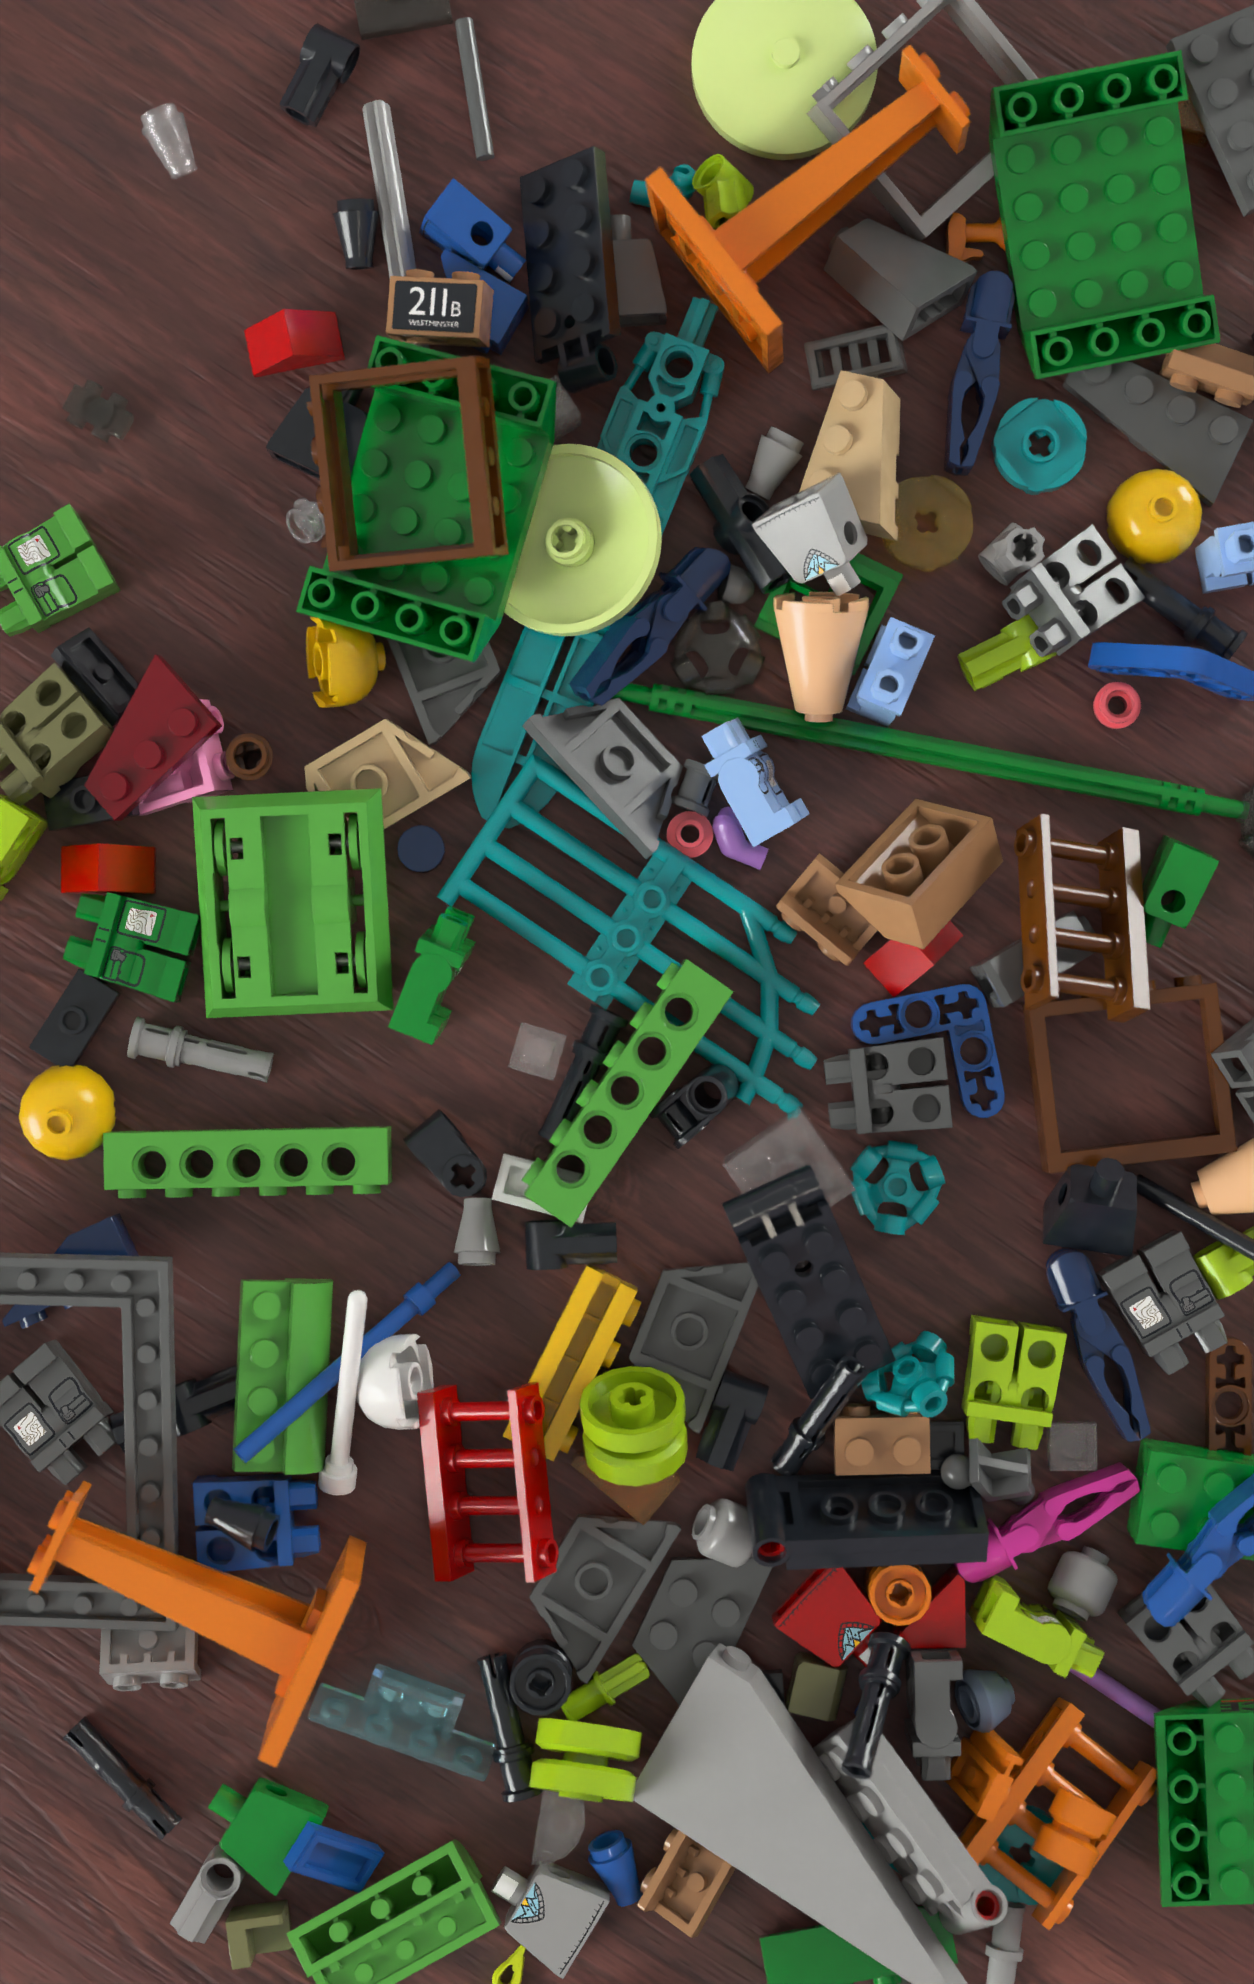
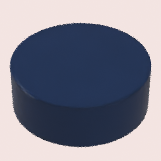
M424 825L411 827L399 839L398 856L401 862L414 872H430L436 869L444 859V841L440 834L431 827Z

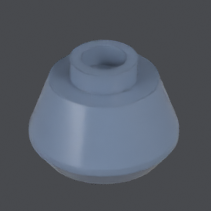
M967 1669L963 1671V1680H957L955 1683V1698L962 1718L971 1729L981 1733H989L1010 1715L1012 1705L1015 1702V1694L1011 1683L1006 1677H1001L995 1671Z

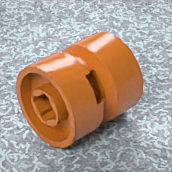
M919 1565L867 1567L864 1576L865 1591L872 1607L880 1618L887 1623L897 1626L910 1625L921 1619L928 1610L932 1597L931 1586Z
M1060 1786L1049 1809L1053 1821L1052 1823L1042 1824L1031 1849L1060 1866L1088 1879L1099 1856L1095 1843L1096 1841H1106L1117 1816Z

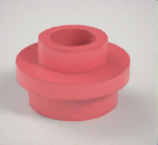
M1112 682L1103 686L1097 692L1093 702V709L1096 718L1101 724L1111 729H1122L1131 725L1139 716L1141 700L1137 691L1129 684ZM1111 698H1119L1123 702L1124 710L1121 714H1114L1110 711L1108 704Z
M694 811L679 813L668 825L666 833L667 842L690 858L701 856L709 849L713 840L711 823L705 816ZM686 826H694L699 832V838L693 843L685 842L681 837L682 829Z

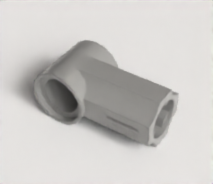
M1011 523L978 555V559L997 581L1007 586L1019 573L1035 567L1045 557L1043 553L1045 539L1034 527L1023 529L1018 524Z
M219 1844L209 1852L198 1875L170 1921L177 1934L190 1942L206 1943L247 1872L222 1850ZM213 1865H227L231 1868L234 1876L231 1878L219 1876L215 1872Z

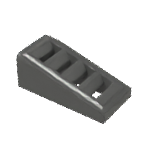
M885 325L804 343L812 390L814 391L836 386L840 371H844L840 348L845 347L849 348L852 370L847 372L879 379L908 373L903 342ZM886 340L890 358L889 362L882 363L878 341ZM867 343L871 366L863 368L859 345ZM830 350L834 375L826 376L821 352Z

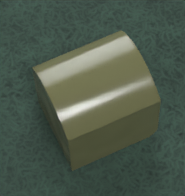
M802 1651L796 1654L785 1698L788 1712L824 1721H835L838 1716L848 1666L843 1663L838 1668H835L815 1654Z

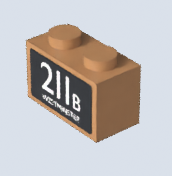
M409 269L406 270L405 276H390L386 334L394 340L409 344L489 348L494 290L484 280H480L479 274L472 272H452L451 279L434 278V273L427 270Z

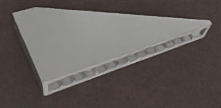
M719 1642L705 1661L637 1779L633 1800L911 1984H967L761 1669L752 1664L750 1657L739 1648L734 1646L726 1647Z

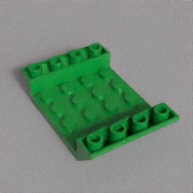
M1182 50L991 88L989 145L1009 277L1013 282L1015 294L1014 310L1017 329L1035 379L1170 353L1173 349L1180 351L1220 342L1214 295L1203 294L1178 102L1188 100Z
M377 335L367 368L457 358L460 356ZM490 364L509 555L353 571H329L327 554L323 569L309 566L296 612L475 663L501 624L555 441L557 383L553 380ZM458 378L372 388L375 392L351 473L358 554L474 543Z

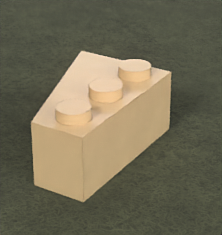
M843 370L840 371L799 492L840 473L865 533L897 541L898 527L895 525V499H898L899 484L896 482V456H899L900 398L883 379Z

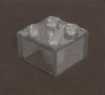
M801 1105L723 1158L724 1168L742 1194L810 1163L830 1207L856 1190L853 1180Z

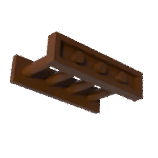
M1038 815L1016 830L1014 851L1018 856L1023 954L1021 987L1025 994V1010L1034 1011L1058 998L1059 993L1105 999L1108 1021L1125 1023L1150 1010L1139 830L1122 827L1098 842L1097 845L1050 838L1049 815ZM1051 857L1096 864L1099 869L1100 889L1053 882ZM1054 902L1098 908L1102 916L1103 934L1055 927ZM1056 947L1102 953L1104 957L1105 979L1058 973Z

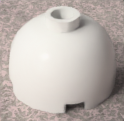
M399 1334L387 1337L371 1347L360 1361L356 1395L357 1403L369 1420L384 1428L397 1430L420 1428L417 1393L433 1388L434 1381L429 1350L426 1344L416 1343V1340L420 1337L417 1334Z

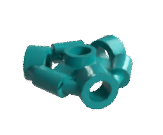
M888 1140L887 1145L875 1147L868 1145L850 1167V1170L853 1171L854 1186L850 1188L860 1216L866 1215L874 1225L875 1231L905 1235V1231L916 1223L922 1225L940 1202L937 1200L941 1186L946 1184L935 1155L930 1156L918 1150L917 1144ZM884 1157L889 1163V1168L884 1176L874 1184L865 1181ZM916 1162H918L922 1177L928 1188L926 1191L916 1190L911 1181L909 1168ZM882 1202H896L906 1207L907 1216L878 1213L877 1211Z
M923 1331L914 1342L905 1345L901 1341L893 1346L891 1350L896 1361L868 1373L861 1382L867 1401H875L878 1410L903 1417L907 1416L909 1412H920L922 1416L927 1418L940 1414L947 1405L946 1391L948 1387L954 1385V1357L946 1352L948 1349L946 1343L936 1334ZM885 1372H893L894 1374L890 1391H888Z

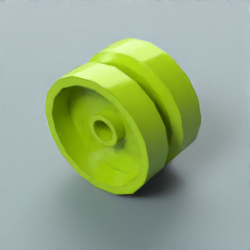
M628 1366L617 1368L595 1377L583 1389L579 1404L581 1423L584 1429L582 1435L584 1456L588 1468L599 1478L616 1485L642 1486L657 1483L673 1475L685 1462L688 1450L687 1429L684 1423L686 1417L685 1396L681 1385L668 1373L651 1367Z
M539 1718L535 1743L544 1750L564 1753L563 1760L540 1758L532 1762L529 1787L559 1792L560 1797L600 1803H602L603 1799L633 1802L636 1777L630 1771L608 1767V1761L632 1762L638 1759L642 1733L598 1724Z

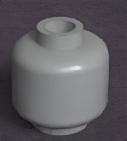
M719 1498L710 1505L705 1504L702 1506L692 1528V1537L697 1540L700 1554L735 1568L746 1564L751 1557L753 1558L747 1507L724 1498Z
M1085 1546L1081 1553L1076 1551L1065 1552L1061 1556L1047 1588L1050 1595L1054 1598L1052 1605L1064 1614L1084 1622L1087 1621L1089 1616L1098 1617L1102 1615L1118 1581L1117 1575L1107 1566L1110 1559L1103 1553Z

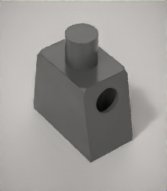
M610 215L620 327L666 325L667 305L651 239H632L631 217L628 215Z

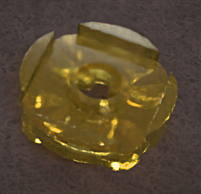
M942 476L912 477L899 483L898 499H895V525L898 527L897 541L882 538L887 551L901 564L925 572H931L952 563L965 550L973 534L972 507L968 496L956 483ZM931 511L937 516L934 524L938 531L935 533L926 531L922 534L916 529L918 522L914 519V516L918 512L926 516Z

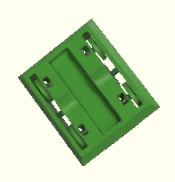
M382 788L192 797L206 1018L394 1010ZM357 812L349 816L348 836H346L345 813ZM329 834H334L335 837H329ZM347 848H349L352 869L362 870L363 894H355V877H348ZM330 849H335V853L330 855ZM233 853H238V858L233 859ZM223 876H228V900H224ZM356 906H364L366 931L357 932L355 954H353L351 925L357 922ZM225 912H229L232 937H227ZM337 966H342V971L338 972ZM354 966H356L359 987L368 989L355 990ZM246 970L245 975L241 976V971Z

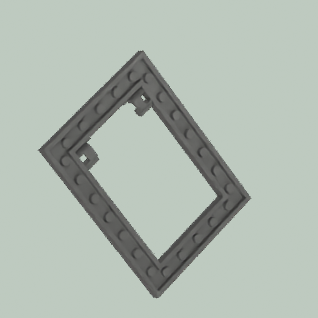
M0 1253V1304L121 1307L127 1532L119 1533L179 1555L173 1257ZM0 1573V1625L176 1631L180 1626L179 1623L87 1576L50 1575L37 1594L29 1590L35 1577L34 1574Z

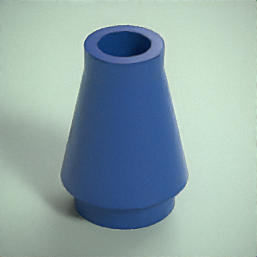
M611 1830L594 1838L588 1845L590 1851L588 1861L614 1896L617 1905L624 1907L637 1902L643 1893L640 1891L632 1841L629 1838H625L620 1830Z

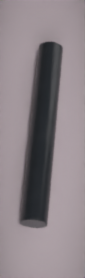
M1138 1175L1137 1194L1254 1261L1253 1238L1145 1176Z

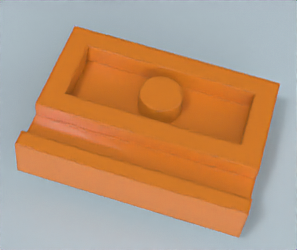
M974 1730L970 1739L963 1737L961 1741V1756L953 1757L951 1761V1779L944 1781L977 1816L993 1822L999 1809L1004 1807L1009 1799L1011 1785L1014 1781L1010 1772L1014 1764L1021 1766L1024 1759L994 1730L989 1733H981Z

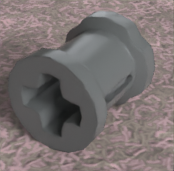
M686 759L684 766L687 771L678 794L671 798V804L687 811L697 812L708 818L710 813L708 804L717 784L719 774L711 777L704 766L705 764Z

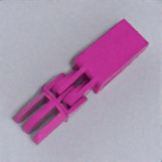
M1119 1462L1040 1492L1038 1498L1020 1512L1011 1515L1005 1524L996 1527L990 1518L987 1519L989 1523L987 1525L989 1531L987 1562L953 1564L960 1575L971 1583L984 1581L1011 1566L1017 1570L1018 1567L1013 1559L1021 1553L1034 1552L1038 1548L1061 1540L1070 1541L1139 1493L1138 1480L1127 1467ZM1099 1492L1092 1501L1081 1509L1068 1515L1061 1514L1065 1506L1073 1500Z

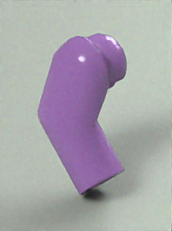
M722 808L713 819L712 825L721 853L728 858L761 870L769 849L761 845L753 847L751 842L746 840L742 826L732 808Z

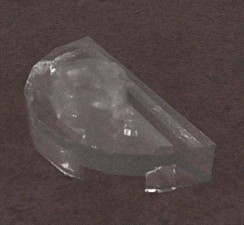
M543 1791L531 1865L551 1864L566 1857L579 1843L585 1827L584 1800L560 1797L559 1792Z

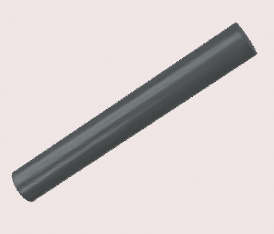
M470 17L459 18L455 21L476 160L487 161L495 156L474 22Z

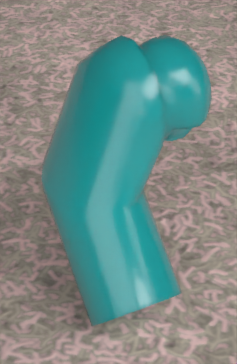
M682 164L674 168V173L669 178L685 199L688 200L696 191L692 185L696 171L691 166ZM635 179L629 203L651 208L646 182Z

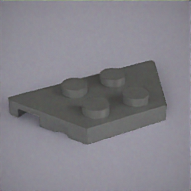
M387 638L430 747L436 745L501 674L489 642L475 663Z
M620 698L608 700L602 706L598 704L593 707L580 705L566 708L563 713L544 717L541 716V713L535 714L523 724L522 727L645 859L658 849L660 842L657 840L663 820L668 816L672 803V790L678 784L683 766Z
M748 1262L663 1269L628 1356L635 1366L651 1367L668 1373L681 1385L685 1396V1421L692 1431L699 1434L758 1288V1283Z
M578 1514L558 1546L557 1572L538 1580L529 1595L530 1600L540 1616L547 1622L551 1629V1634L560 1648H563L582 1682L587 1684L679 1534L681 1525L678 1523Z
M694 1556L671 1558L632 1641V1646L679 1706L708 1656L719 1642L726 1647H736L772 1567L762 1566L752 1557L746 1564L738 1568L728 1566L711 1558H696Z

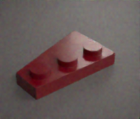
M155 654L84 784L114 821H122L222 727L220 722L161 655Z

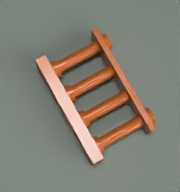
M1058 1697L1018 1753L1024 1760L1021 1766L1014 1764L1010 1772L1014 1781L1005 1806L999 1809L993 1822L975 1814L958 1837L977 1865L979 1863L981 1865L989 1864L1039 1903L1031 1916L1049 1931L1055 1923L1060 1924L1068 1917L1074 1906L1072 1898L1086 1878L1064 1868L1049 1888L999 1849L997 1838L1007 1824L1009 1826L1016 1824L1033 1839H1036L1042 1824L1045 1823L1026 1809L1027 1803L1024 1801L1035 1785L1037 1787L1043 1785L1055 1795L1061 1786L1100 1806L1054 1770L1055 1765L1052 1761L1060 1749L1071 1746L1121 1785V1788L1105 1809L1117 1817L1106 1841H1096L1095 1847L1099 1852L1095 1865L1138 1805H1145L1156 1790V1783L1154 1782L1156 1780L1155 1768L1140 1760L1132 1771L1081 1731L1082 1725L1080 1721L1085 1714L1073 1704Z

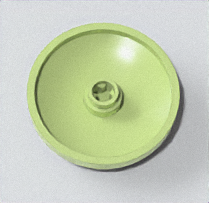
M715 0L700 22L692 50V83L698 104L712 127L729 143L745 152L774 160L800 159L818 154L831 147L832 144L807 115L817 104L812 95L831 77L834 76L838 83H840L848 76L852 70L847 66V63L866 45H869L873 51L877 49L875 37L867 17L855 0ZM877 69L833 109L850 132L860 121L868 107L876 82Z
M581 444L553 445L505 607V614L518 623L540 633L553 636H578L601 630L613 624L627 614L642 598L658 566L662 543L661 524L652 495L638 475L624 462L603 450Z

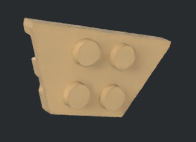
M388 719L380 721L304 766L306 789L308 792L382 788L384 829L472 778L468 771ZM357 812L345 813L346 836H348L349 816ZM329 834V837H335V835ZM330 849V855L334 854L335 849Z

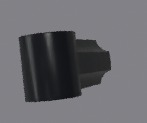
M318 23L315 24L303 43L299 57L301 63L279 103L281 110L306 126L317 127L339 83H346L351 76L359 58L360 45Z
M561 1220L526 1221V1269L555 1270L568 1268L570 1264L617 1263L616 1222L574 1223L572 1227H569Z
M725 1369L710 1406L712 1413L698 1445L696 1458L717 1468L734 1471L751 1425L757 1423L769 1386Z

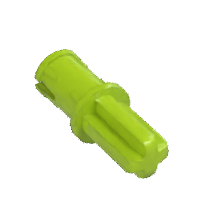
M634 1653L601 1674L595 1671L593 1679L570 1692L566 1703L561 1707L569 1721L578 1722L581 1718L607 1703L610 1706L615 1705V1698L649 1678L648 1666L638 1653Z

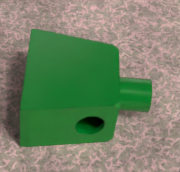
M1163 835L1142 884L1144 912H1146L1144 915L1146 943L1161 948L1172 924L1186 929L1216 870L1219 860L1202 850ZM1175 890L1174 900L1170 904L1162 905V896L1167 891Z
M261 1777L258 1778L247 1797L222 1783L208 1806V1809L230 1822L219 1842L221 1849L275 1896L291 1873L283 1860L307 1822L310 1821L321 1825L329 1808V1805Z

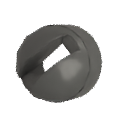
M731 565L729 575L718 587V600L730 604L747 602L753 596L755 589L754 579L749 571Z

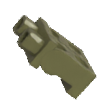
M53 663L0 715V772L10 763H13L16 767L11 774L0 782V787L12 801L20 806L34 798L39 792L51 799L61 790L59 786L70 781L83 764L101 749L105 748L115 729L56 663Z

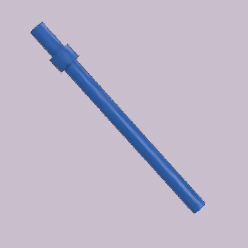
M448 1262L424 1284L418 1282L403 1295L405 1300L363 1336L361 1359L371 1347L387 1337L393 1336L415 1315L423 1316L436 1304L435 1298L461 1276L458 1269ZM341 1356L233 1449L244 1463L251 1460L339 1383Z

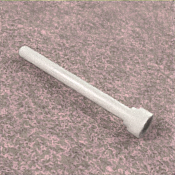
M355 1290L348 1296L331 1454L326 1457L324 1469L319 1472L318 1479L319 1488L331 1495L349 1494L356 1486L357 1467L350 1457L367 1307V1296L360 1290Z

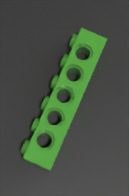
M684 959L680 966L671 962L656 984L663 991L653 1005L644 1001L629 1023L636 1028L626 1044L618 1040L604 1059L603 1064L609 1067L601 1081L597 1083L591 1079L577 1098L576 1103L582 1106L581 1110L572 1123L564 1118L552 1134L549 1142L555 1145L550 1155L545 1162L537 1157L522 1178V1181L528 1184L524 1191V1196L569 1227L574 1225L734 992L687 959ZM674 998L684 999L691 1008L690 1018L686 1023L679 1026L669 1023L665 1016V1007ZM648 1037L658 1038L664 1046V1055L655 1064H645L638 1056L639 1044ZM622 1076L633 1078L638 1088L635 1098L628 1103H619L611 1095L612 1083ZM593 1116H603L610 1122V1134L603 1141L593 1142L584 1135V1125ZM575 1155L583 1161L584 1171L578 1179L568 1181L558 1175L556 1170L557 1164L562 1157Z
M391 1126L111 1131L103 1133L104 1190H118V1198H145L146 1189H165V1197L169 1198L193 1197V1188H212V1196L214 1197L240 1196V1187H259V1196L287 1195L288 1186H306V1195L334 1194V1186L353 1185V1194L381 1193V1185H388L392 1182ZM291 1148L303 1151L307 1157L308 1165L303 1174H292L285 1167L284 1158ZM337 1148H346L354 1155L355 1165L348 1174L339 1173L332 1167L331 1155ZM244 1149L254 1151L260 1158V1169L255 1175H246L238 1167V1157ZM198 1150H203L212 1157L213 1169L208 1176H200L192 1169L191 1159ZM151 1151L160 1153L166 1161V1169L160 1177L151 1176L145 1169L144 1161L147 1154Z

